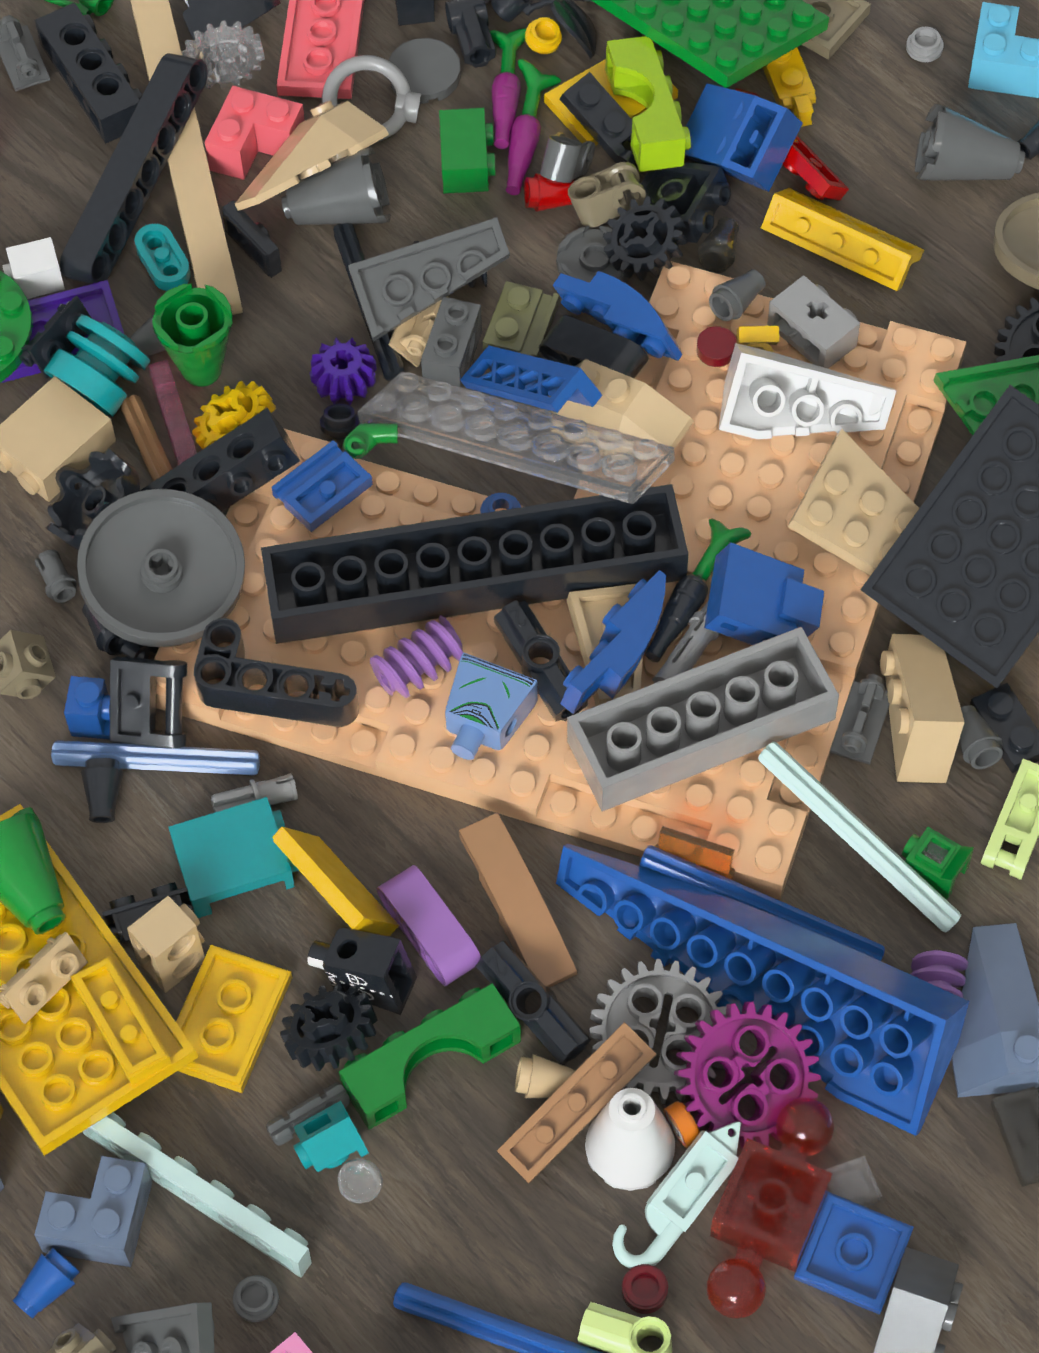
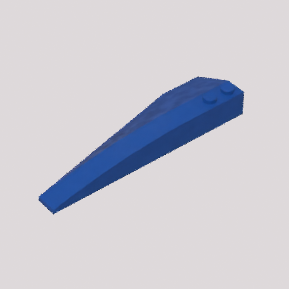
M566 844L563 846L556 880L558 886L596 915L600 916L606 913L613 918L618 926V932L629 940H632L635 936L653 949L651 957L655 960L661 959L664 967L669 963L673 964L676 960L679 961V970L684 975L690 968H696L694 980L697 983L707 977L711 978L707 992L710 994L722 991L723 993L721 1000L716 1005L717 1007H726V1004L735 1003L741 1014L745 1002H754L756 1014H758L762 1005L767 1004L772 1005V1019L780 1012L788 1013L785 1027L801 1024L802 1028L796 1038L798 1040L812 1039L813 1041L804 1052L806 1056L819 1057V1061L808 1067L809 1072L820 1075L821 1080L827 1084L825 1090L837 1099L915 1136L920 1133L959 1042L970 1001L830 938L734 899L575 845Z

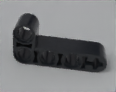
M218 618L206 626L194 666V678L198 695L205 705L213 708L334 727H344L356 720L359 714L357 688L354 680L349 676L335 672L245 659L242 634L236 622L228 618ZM223 642L232 643L227 647H217ZM214 678L223 679L222 681L216 684L207 683L209 680ZM253 685H263V686H264V687H262V688L259 689V690H249V689H248V688H250V687L253 686ZM295 691L306 692L299 697L289 696Z

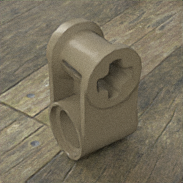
M629 162L616 163L605 170L590 176L581 177L570 185L568 196L583 226L597 227L606 223L609 219L620 216L617 211L619 207L626 211L631 209V201H629L627 196L629 191L632 200L635 199L638 205H643L646 192L644 187L638 183L640 177L635 165ZM620 173H622L625 182H622V183H621V180H620V177H619V174H620Z

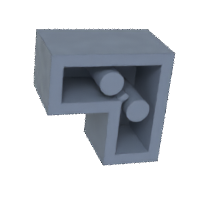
M101 1156L90 1199L46 1191L34 1234L42 1252L48 1253L52 1248H55L63 1256L131 1267L153 1182L146 1163Z

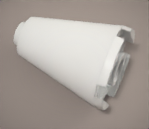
M626 1088L617 1092L595 1117L586 1135L585 1148L588 1164L593 1171L604 1179L605 1183L614 1188L628 1191L648 1188L668 1171L672 1165L675 1153L674 1133L666 1118L645 1091L637 1088Z

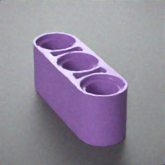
M415 865L410 866L377 887V893L384 907L400 925L399 928L443 986L449 985L476 967L481 959L477 947L423 873Z

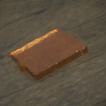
M662 826L659 842L655 847L726 878L733 879L736 872L732 868L734 849Z

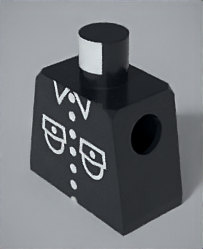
M342 927L337 930L331 944L315 940L308 953V964L324 969L333 988L337 983H341L346 992L351 986H356L360 994L366 993L371 1005L401 1015L417 979V975L401 940L393 937Z

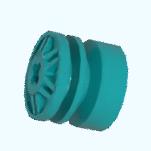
M81 314L76 325L89 335L88 338L70 331L67 338L79 351L76 355L58 349L44 369V372L50 378L57 377L102 413L113 418L127 397L126 392L115 383L118 377L136 383L139 376L127 366L128 362L145 370L150 363V359L139 350L129 337L105 322H99Z

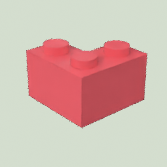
M232 85L205 140L209 170L245 180L258 152L274 156L296 127L305 121L303 104Z

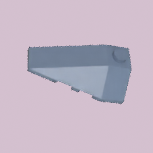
M1017 924L973 927L967 958L968 967L964 975L966 979L962 988L963 998L970 1002L959 1042L951 1058L957 1097L1039 1090V1003Z

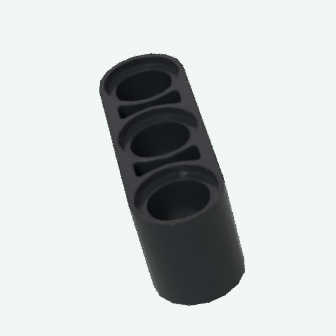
M562 316L539 345L541 354L547 360L576 366L587 359L632 378L638 375L649 359L646 352L635 342L569 316Z

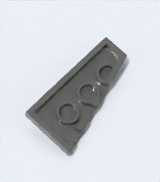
M496 217L348 265L373 342L442 300L443 297H447L509 258L510 253L498 218Z

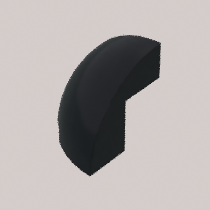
M184 0L188 9L183 12V17L196 46L202 53L278 6L281 2L279 0Z

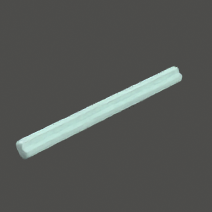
M773 741L763 749L758 757L759 761L941 931H949L959 921L961 914L953 905L777 742Z

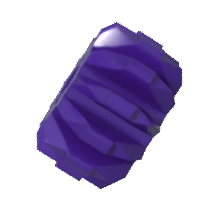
M337 337L333 342V346L321 343L320 354L312 355L310 379L311 383L317 386V392L321 398L330 395V400L333 404H336L340 398H346V401L351 405L353 396L365 398L368 393L367 388L374 387L376 382L375 371L377 370L376 360L370 355L366 344L356 346L353 337L346 344L341 343Z

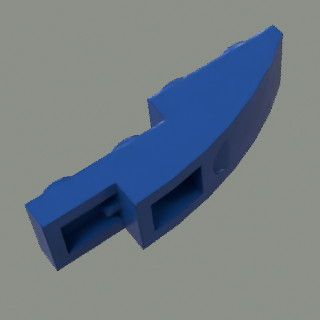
M598 271L590 283L562 273L554 282L553 287L562 298L561 304L568 311L576 315H580L583 312L593 316L597 321L608 325L612 333L635 342L653 357L662 358V356L679 361L683 355L676 340L652 305L640 293L621 280Z
M659 570L648 582L644 578L641 579L629 593V601L624 606L617 603L604 617L602 623L606 627L599 641L600 643L589 657L591 661L584 668L577 665L563 682L567 689L560 704L572 714L599 689L613 699L638 667L662 612L666 587V575Z

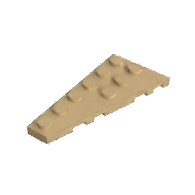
M841 429L794 513L788 528L871 576L917 513L919 507Z

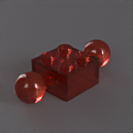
M797 1098L788 1102L781 1109L776 1121L777 1136L782 1143L780 1151L747 1138L712 1218L710 1236L738 1248L735 1257L724 1260L716 1265L707 1280L708 1299L713 1308L725 1317L733 1319L745 1318L760 1308L766 1294L765 1279L759 1270L764 1259L796 1272L829 1192L833 1175L831 1172L805 1162L807 1156L817 1154L825 1149L834 1133V1121L830 1111L816 1099Z

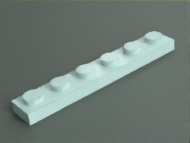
M114 1112L83 1131L84 1135L120 1159L146 1163L152 1180L300 1278L311 1265L309 1248H307L308 1242L300 1234L290 1228H286L284 1232L269 1223L271 1218L262 1209L253 1204H249L246 1208L233 1199V1192L221 1182L212 1180L211 1183H208L196 1175L198 1173L197 1169L184 1158L176 1156L174 1160L161 1152L162 1147L149 1135L140 1132L136 1136L124 1128L126 1126L125 1122Z

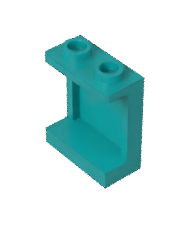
M267 797L168 827L191 905L197 918L212 914L210 903L280 881H284L286 890L295 887L292 873L299 871V869L273 842L274 839L272 838L281 827H285L280 809L272 812Z

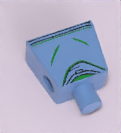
M463 652L445 711L446 729L450 733L457 735L451 746L452 752L463 759L473 760L481 744L495 750L503 749L538 701L537 680Z

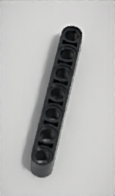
M167 53L161 58L62 253L60 271L65 278L88 284L98 283L109 278L205 87L208 70L203 60Z

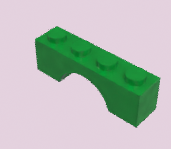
M493 983L483 989L480 987L473 988L462 995L454 1006L445 1011L438 1009L429 1013L422 1019L419 1026L406 1033L405 1031L396 1032L389 1036L383 1042L382 1047L368 1055L360 1053L355 1056V1060L352 1062L348 1060L344 1065V1069L339 1071L341 1084L347 1091L351 1103L364 1124L370 1130L407 1108L406 1086L408 1079L415 1067L424 1059L440 1052L455 1051L468 1054L484 1064L521 1042L520 1024Z

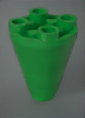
M27 807L15 813L11 818L0 822V902L25 927L32 928L34 933L39 935L57 927L64 921L66 915L62 910L64 903L41 822L33 808Z

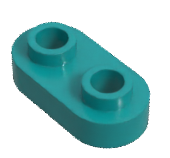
M149 224L142 227L135 235V247L137 255L154 284L164 291L182 284H188L191 277L189 262L172 232L161 224Z

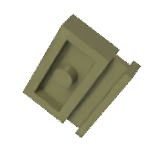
M506 281L483 339V351L490 345L539 358L541 355L539 345L549 333L560 304V295L554 293L553 296L543 294L541 289Z

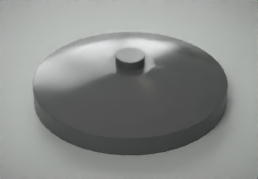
M171 489L145 490L118 499L101 511L89 525L78 552V581L81 594L88 609L110 632L120 638L140 645L151 647L177 646L201 638L206 626L211 621L218 618H227L235 608L244 583V552L240 538L231 522L211 503L183 491Z

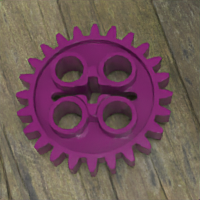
M745 1002L741 1014L735 1003L726 1004V1017L719 1010L709 1011L712 1025L703 1020H697L695 1025L700 1032V1036H684L685 1041L692 1047L691 1051L677 1052L676 1056L687 1062L686 1068L674 1071V1075L686 1078V1084L676 1089V1094L690 1096L691 1100L685 1104V1109L687 1112L697 1110L699 1114L694 1120L698 1127L709 1123L710 1126L707 1132L733 1122H740L739 1143L742 1149L751 1148L753 1137H755L760 1147H769V1133L777 1141H784L786 1138L783 1126L792 1130H799V1123L794 1116L796 1114L810 1116L812 1113L803 1104L805 1098H818V1094L809 1089L808 1085L809 1082L820 1080L821 1076L809 1072L808 1066L819 1061V1057L806 1056L804 1052L813 1043L812 1039L798 1040L796 1038L802 1028L801 1024L785 1027L788 1013L780 1012L772 1019V1005H762L758 1014H756L754 1002ZM746 1031L753 1033L757 1041L755 1051L749 1056L742 1052L739 1045L740 1037ZM774 1046L776 1053L751 1072L750 1076L754 1082L739 1084L729 1095L726 1102L720 1104L719 1097L744 1078L745 1074L741 1068L756 1066L766 1055L769 1048ZM715 1061L722 1064L725 1069V1079L717 1087L709 1082L707 1076L708 1068ZM776 1064L782 1065L787 1073L786 1082L779 1089L774 1087L770 1081V1071ZM745 1095L752 1097L756 1107L752 1117L747 1120L743 1119L738 1112V1103ZM732 1128L728 1130V1135L731 1137L734 1134Z

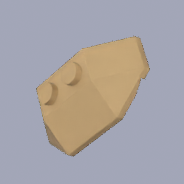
M585 359L575 367H579L584 371L603 396L594 407L567 401L558 413L550 411V435L554 440L608 463L618 464L644 459L657 453L660 456L672 454L694 421L648 384Z

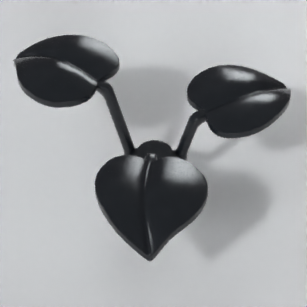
M491 0L495 12L506 22L513 21L523 11L529 16L534 10L550 5L557 20L582 46L589 59L595 55V27L589 16L574 1L541 0L532 4L533 0Z

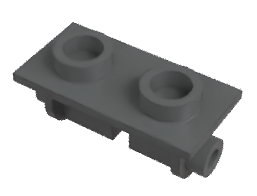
M11 15L3 17L0 21V56L15 91L49 81L50 76L28 26H21L20 21Z
M868 674L866 679H862L861 682L853 681L830 753L870 765L889 708L887 690H885L882 684L883 679L880 676Z

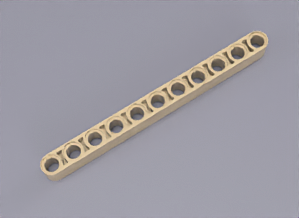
M131 0L149 81L165 54L182 55L169 0ZM194 107L167 162L196 287L205 288V285L213 286L227 298L231 305L232 315L243 313L241 300Z

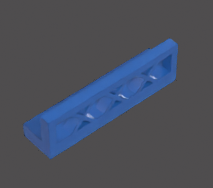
M490 345L460 379L462 384L468 389L557 413L567 401L594 407L603 396L579 367ZM489 368L491 372L483 375L485 371Z

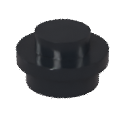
M347 404L328 406L324 410V415L320 418L321 431L335 439H345L360 424L359 417L355 414L354 408Z

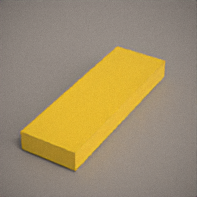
M110 955L70 976L76 990L131 1085L172 1064L169 1055Z

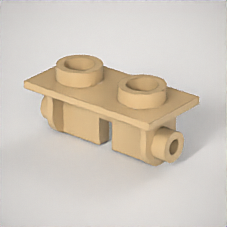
M442 300L396 327L388 345L415 367L420 365Z
M64 932L62 935L59 934L55 939L50 937L47 940V944L29 961L31 965L26 970L22 968L6 984L3 983L0 986V1003L7 1009L12 1007L24 1024L71 979L70 976L78 973L88 963L67 932Z

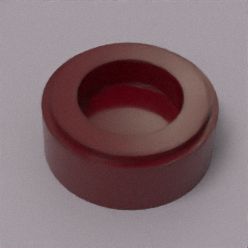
M719 326L703 330L697 339L696 351L698 358L704 364L711 367H722L729 364L735 343H737L735 335L730 330Z
M641 1264L631 1268L626 1273L622 1282V1297L631 1310L641 1314H649L659 1310L664 1305L668 1295V1282L660 1269L653 1265Z

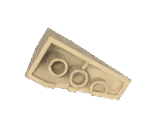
M331 100L312 108L310 111L313 116L296 127L236 201L235 206L237 210L260 204L298 184L301 179L331 167L330 163L346 156H352L361 149L369 147L388 136L387 129L349 101L333 106Z

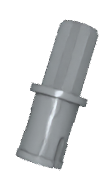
M289 773L266 781L255 782L254 779L249 780V786L212 795L211 803L215 813L264 797L268 798L270 806L298 800V794L293 775Z

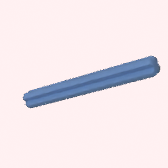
M57 740L53 743L51 751L53 764L60 766L85 767V762L89 759L112 758L119 761L120 769L256 775L260 768V755L256 750L201 747L167 748L137 744Z

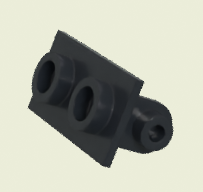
M75 296L66 304H60L57 312L43 326L45 331L43 333L38 332L27 345L21 348L23 353L19 356L20 360L28 367L36 364L47 379L49 376L44 372V369L56 351L60 349L71 353L75 348L67 338L68 333L73 331L83 337L87 335L76 325L81 314L91 318L78 296Z
M176 882L151 889L153 897L136 902L134 895L110 901L111 910L102 912L103 917L113 916L115 923L107 926L116 939L120 940L121 944L125 943V941L130 940L127 928L167 896L179 907L182 904H186L193 911L191 901L182 903L180 895L188 893L187 887L178 889Z

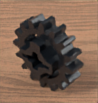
M646 196L643 205H638L636 200L633 199L630 203L631 209L628 211L619 207L617 211L621 217L618 220L609 219L607 222L612 228V232L603 233V238L608 244L603 249L613 267L617 271L621 270L627 278H630L635 272L640 280H645L647 272L650 271L656 278L659 277V268L665 266L667 269L672 268L673 265L670 259L672 257L682 258L683 256L678 245L688 242L683 233L687 226L674 206L669 207L662 198L655 204L650 196Z
M337 983L333 991H327L324 985L320 986L318 995L314 997L306 992L303 994L305 1002L302 1005L292 1004L290 1006L293 1016L282 1019L285 1029L280 1032V1036L292 1060L297 1059L302 1068H306L313 1063L316 1071H321L325 1063L328 1062L331 1063L334 1069L339 1068L340 1059L344 1057L351 1062L355 1060L353 1051L357 1048L366 1050L369 1047L365 1037L376 1035L373 1024L378 1021L366 993L360 994L356 986H351L345 992L341 983Z

